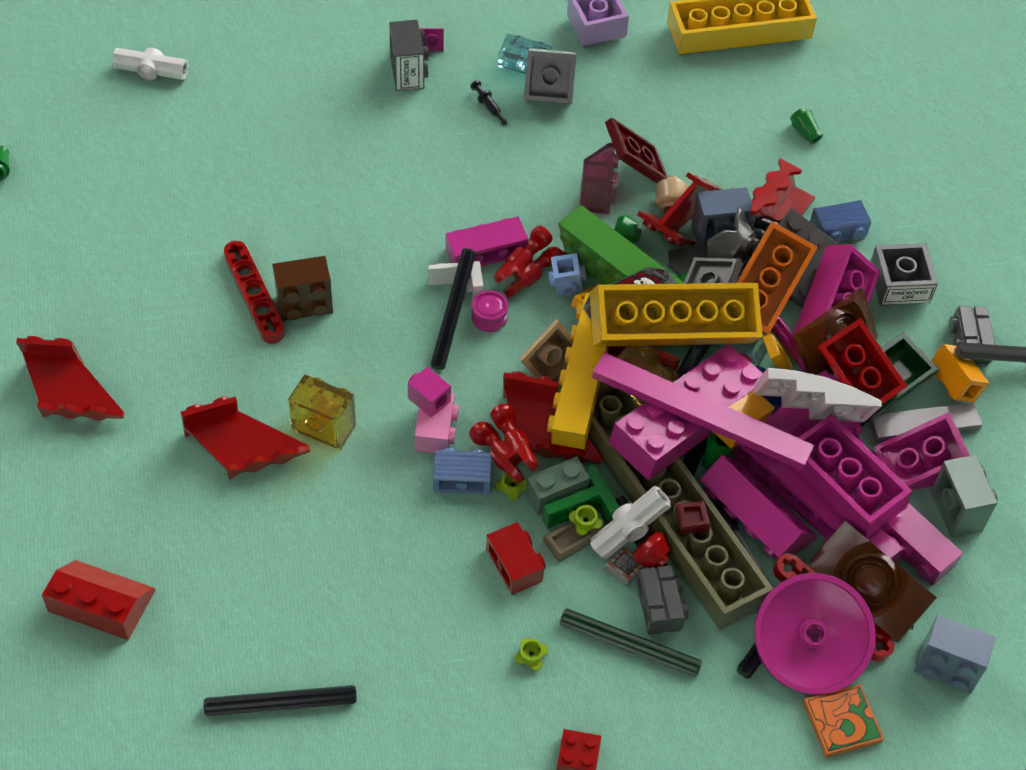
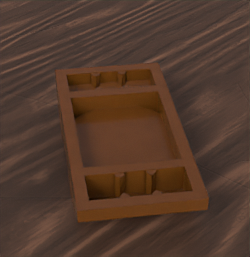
M863 288L855 290L794 334L807 373L818 375L826 370L832 375L835 374L817 347L859 318L862 319L877 340L878 333Z
M846 521L841 524L807 564L816 573L834 576L852 586L867 603L874 623L898 643L937 599L935 595Z

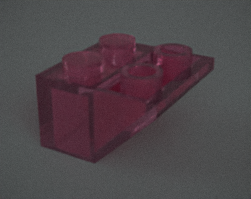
M608 143L583 161L580 205L591 213L609 214L610 204H615L616 189H613V187L617 188L618 172L614 168L618 169L619 159L617 154L614 153L613 143Z

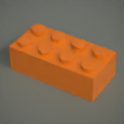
M771 221L736 282L758 283L763 337L771 332L818 246ZM763 337L758 339V341L763 343Z

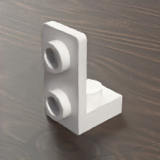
M480 261L473 263L466 289L467 293L471 292L472 300L478 293L483 292ZM458 263L429 265L428 284H452Z

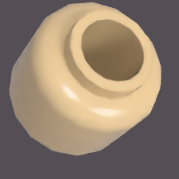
M669 176L661 180L656 186V206L666 214L686 191L688 185L676 176Z

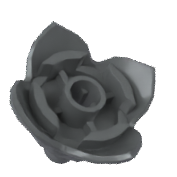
M738 207L734 224L732 225L735 231L725 230L708 239L707 254L709 258H740L743 262L740 276L747 263L745 260L750 253L755 251L760 240L756 238L755 232L749 226L744 210Z

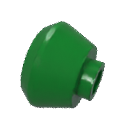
M625 214L619 216L614 230L632 244H638L642 229L638 228V222Z

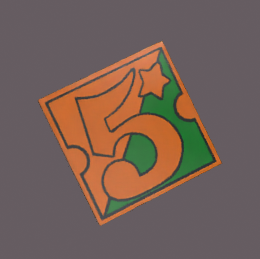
M860 684L832 693L805 698L803 701L804 708L825 758L879 744L884 740Z

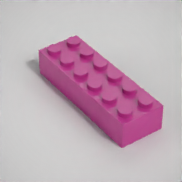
M727 344L673 383L729 407L754 391V384L763 373L730 344ZM645 402L615 423L608 444L649 481L713 434V432Z

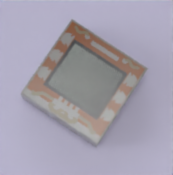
M624 546L605 565V571L626 587L637 577L638 571L645 568V566L634 561L633 553Z

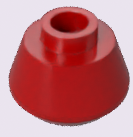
M655 531L649 535L633 552L634 561L647 568L654 566L656 568L662 567L670 558L667 554L670 547L664 534Z

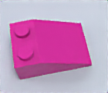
M949 412L873 446L877 458L912 491L933 486L944 461L971 456Z

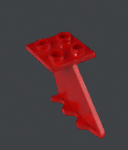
M781 158L778 160L780 170L768 172L765 177L766 183L762 187H756L753 190L752 207L750 209V214L764 216L774 222L783 219L791 208L803 215L815 200V196L796 187L794 175H800L802 169Z
M689 172L686 174V177L693 181L692 184L662 218L639 211L637 216L644 220L642 222L644 226L652 231L657 230L663 234L662 237L665 240L682 247L685 244L690 246L696 244L694 240L680 232L679 229L693 217L697 192L723 190V188L707 179H702Z
M37 336L17 338L16 344L23 354L39 400L37 408L43 417L50 415H59L68 419L87 417L97 421L107 418L124 419V411L85 367L72 341L65 338L43 340Z
M504 372L503 398L507 399V403L515 411V428L524 431L534 453L543 458L559 457L565 460L577 456L581 463L601 464L602 456L588 438L585 450L551 444L552 432H547L550 415L555 416L556 413L553 403L555 393L558 392L559 382L546 376L534 378L528 377L522 372Z
M226 396L215 399L213 403L203 406L200 404L191 405L181 412L185 437L192 436L227 470L229 479L234 478L240 473L260 471L271 464L281 465L295 457L310 452L309 445L238 411L236 396L231 398Z

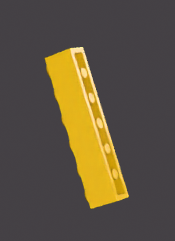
M589 293L585 294L584 302L578 303L576 319H579L578 325L573 324L570 341H573L572 347H567L565 363H568L566 370H561L559 385L562 386L561 393H555L553 408L556 409L555 416L550 415L547 432H552L551 444L585 450L601 381L592 378V374L604 352L608 353L609 346L593 347L592 322L583 309L590 295Z

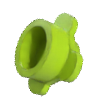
M505 473L502 476V480L496 482V489L506 493L510 500H517L519 494L526 489V479L521 483H516Z
M591 505L580 506L576 511H572L569 514V520L574 522L577 527L576 532L579 535H586L588 531L602 527V520L598 518L596 509Z
M524 638L520 642V651L515 654L514 660L518 665L525 664L534 671L540 670L543 665V657L548 654V647L536 639ZM529 653H534V656H529Z

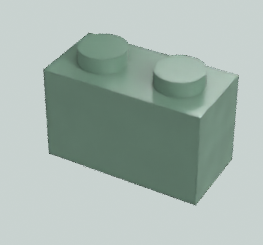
M576 456L526 478L525 495L537 516L543 515L544 505L549 501L570 496L581 488L588 489L590 477Z

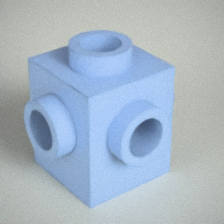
M577 253L551 257L553 271H548L550 286H556L557 296L583 292L582 281L587 280L584 265L579 266Z

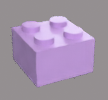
M568 0L567 17L583 46L626 37L629 15L620 0Z

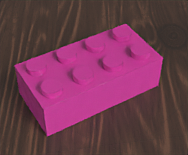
M832 414L798 437L813 444L814 447L803 471L792 468L848 524L864 537L868 538L907 508L912 490Z

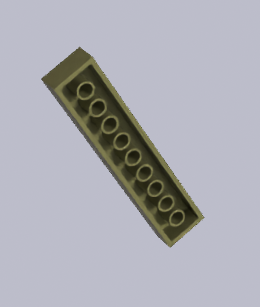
M601 382L588 439L602 456V460L632 504L654 486L659 487L671 501V507L649 524L652 533L656 531L664 534L670 547L667 554L719 630L757 612L762 601L773 587L681 458L648 481L608 444L615 423L642 404L637 397ZM704 501L711 525L710 530L681 534L675 512L676 504Z

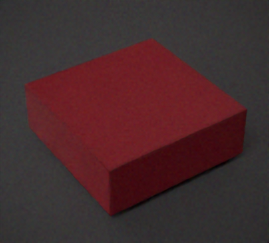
M704 501L676 504L675 512L681 534L710 530L711 525Z

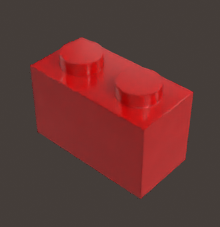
M518 522L487 534L486 550L511 595L543 582L544 569H546L542 555L540 553L536 554L532 547L533 542L527 530L523 531Z

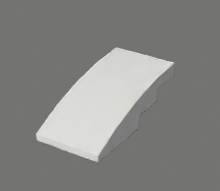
M767 368L754 384V395L781 397L782 407L809 409L810 420H823L832 414L839 421L865 422L882 406L881 400L855 387L827 377L801 371Z

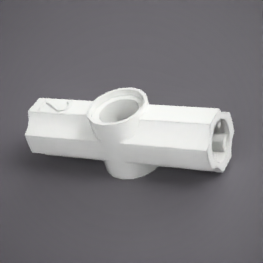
M115 48L113 53V68L137 72L142 78L147 80H154L157 76L185 80L188 75L189 64L187 59L164 56L161 51L155 48H147L144 52Z
M654 486L633 504L629 503L621 506L613 513V520L591 538L590 544L594 551L601 558L607 560L627 542L641 539L647 534L649 530L648 525L671 507V501L659 487Z

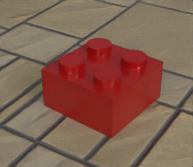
M563 729L556 770H596L602 736Z

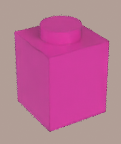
M427 366L420 373L413 374L409 379L408 399L432 418L451 402V385Z

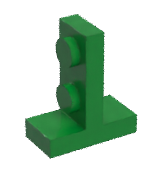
M595 464L584 468L590 477L588 489H578L570 496L562 499H553L544 505L542 521L547 529L569 521L570 512L576 511L578 507L583 505H591L596 510L598 509L607 525L613 520V513L620 507Z

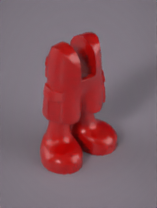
M538 225L532 229L527 246L525 248L518 247L494 274L493 278L496 283L504 281L511 274L514 276L515 280L503 290V293L508 298L537 282L542 276V269L552 267L551 257L565 255L556 246L547 247L553 238L545 227ZM546 248L540 254V256L533 262V255L538 251Z
M502 403L492 409L490 417L496 427L505 435V440L502 442L495 427L484 421L474 424L469 431V436L473 443L491 447V459L497 467L505 471L514 482L521 483L525 480V476L517 465L523 461L534 472L539 467V463L524 431L515 428L516 414L514 409L509 404Z

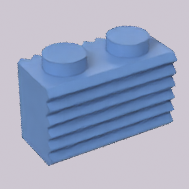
M862 200L813 208L810 219L811 223L837 243L843 240H851L852 238L859 240L866 237L871 225V219L864 204H862Z
M454 448L435 450L433 491L490 494V453H486L481 449H473L470 452L457 451Z

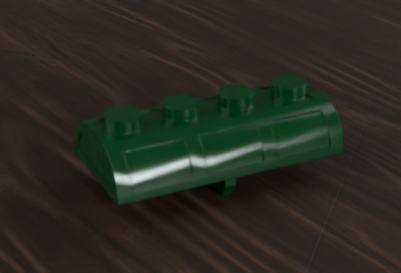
M904 332L881 348L903 378L907 387L884 402L873 415L860 424L861 427L940 372V369Z

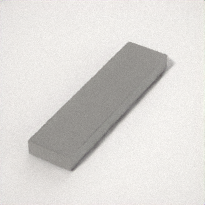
M974 402L883 413L870 421L877 443L889 440L947 412L952 416L959 432L980 430L983 424Z

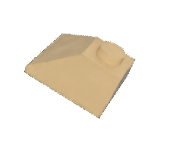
M556 319L525 351L519 360L535 378L546 376L557 381L560 378L561 370L567 369L568 363H565V354L567 347H572L573 341H570L571 335L560 321Z

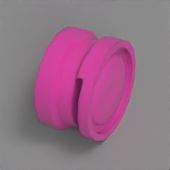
M491 290L478 293L472 300L471 320L474 326L484 332H495L501 326H505L508 318V301L506 297L499 292Z

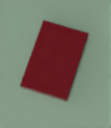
M614 118L604 122L619 160L657 184L668 177L655 145Z

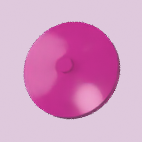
M807 573L791 577L778 584L767 594L756 614L754 641L763 666L779 683L800 693L827 694L847 687L867 668L875 648V624L867 603L852 586L834 576Z

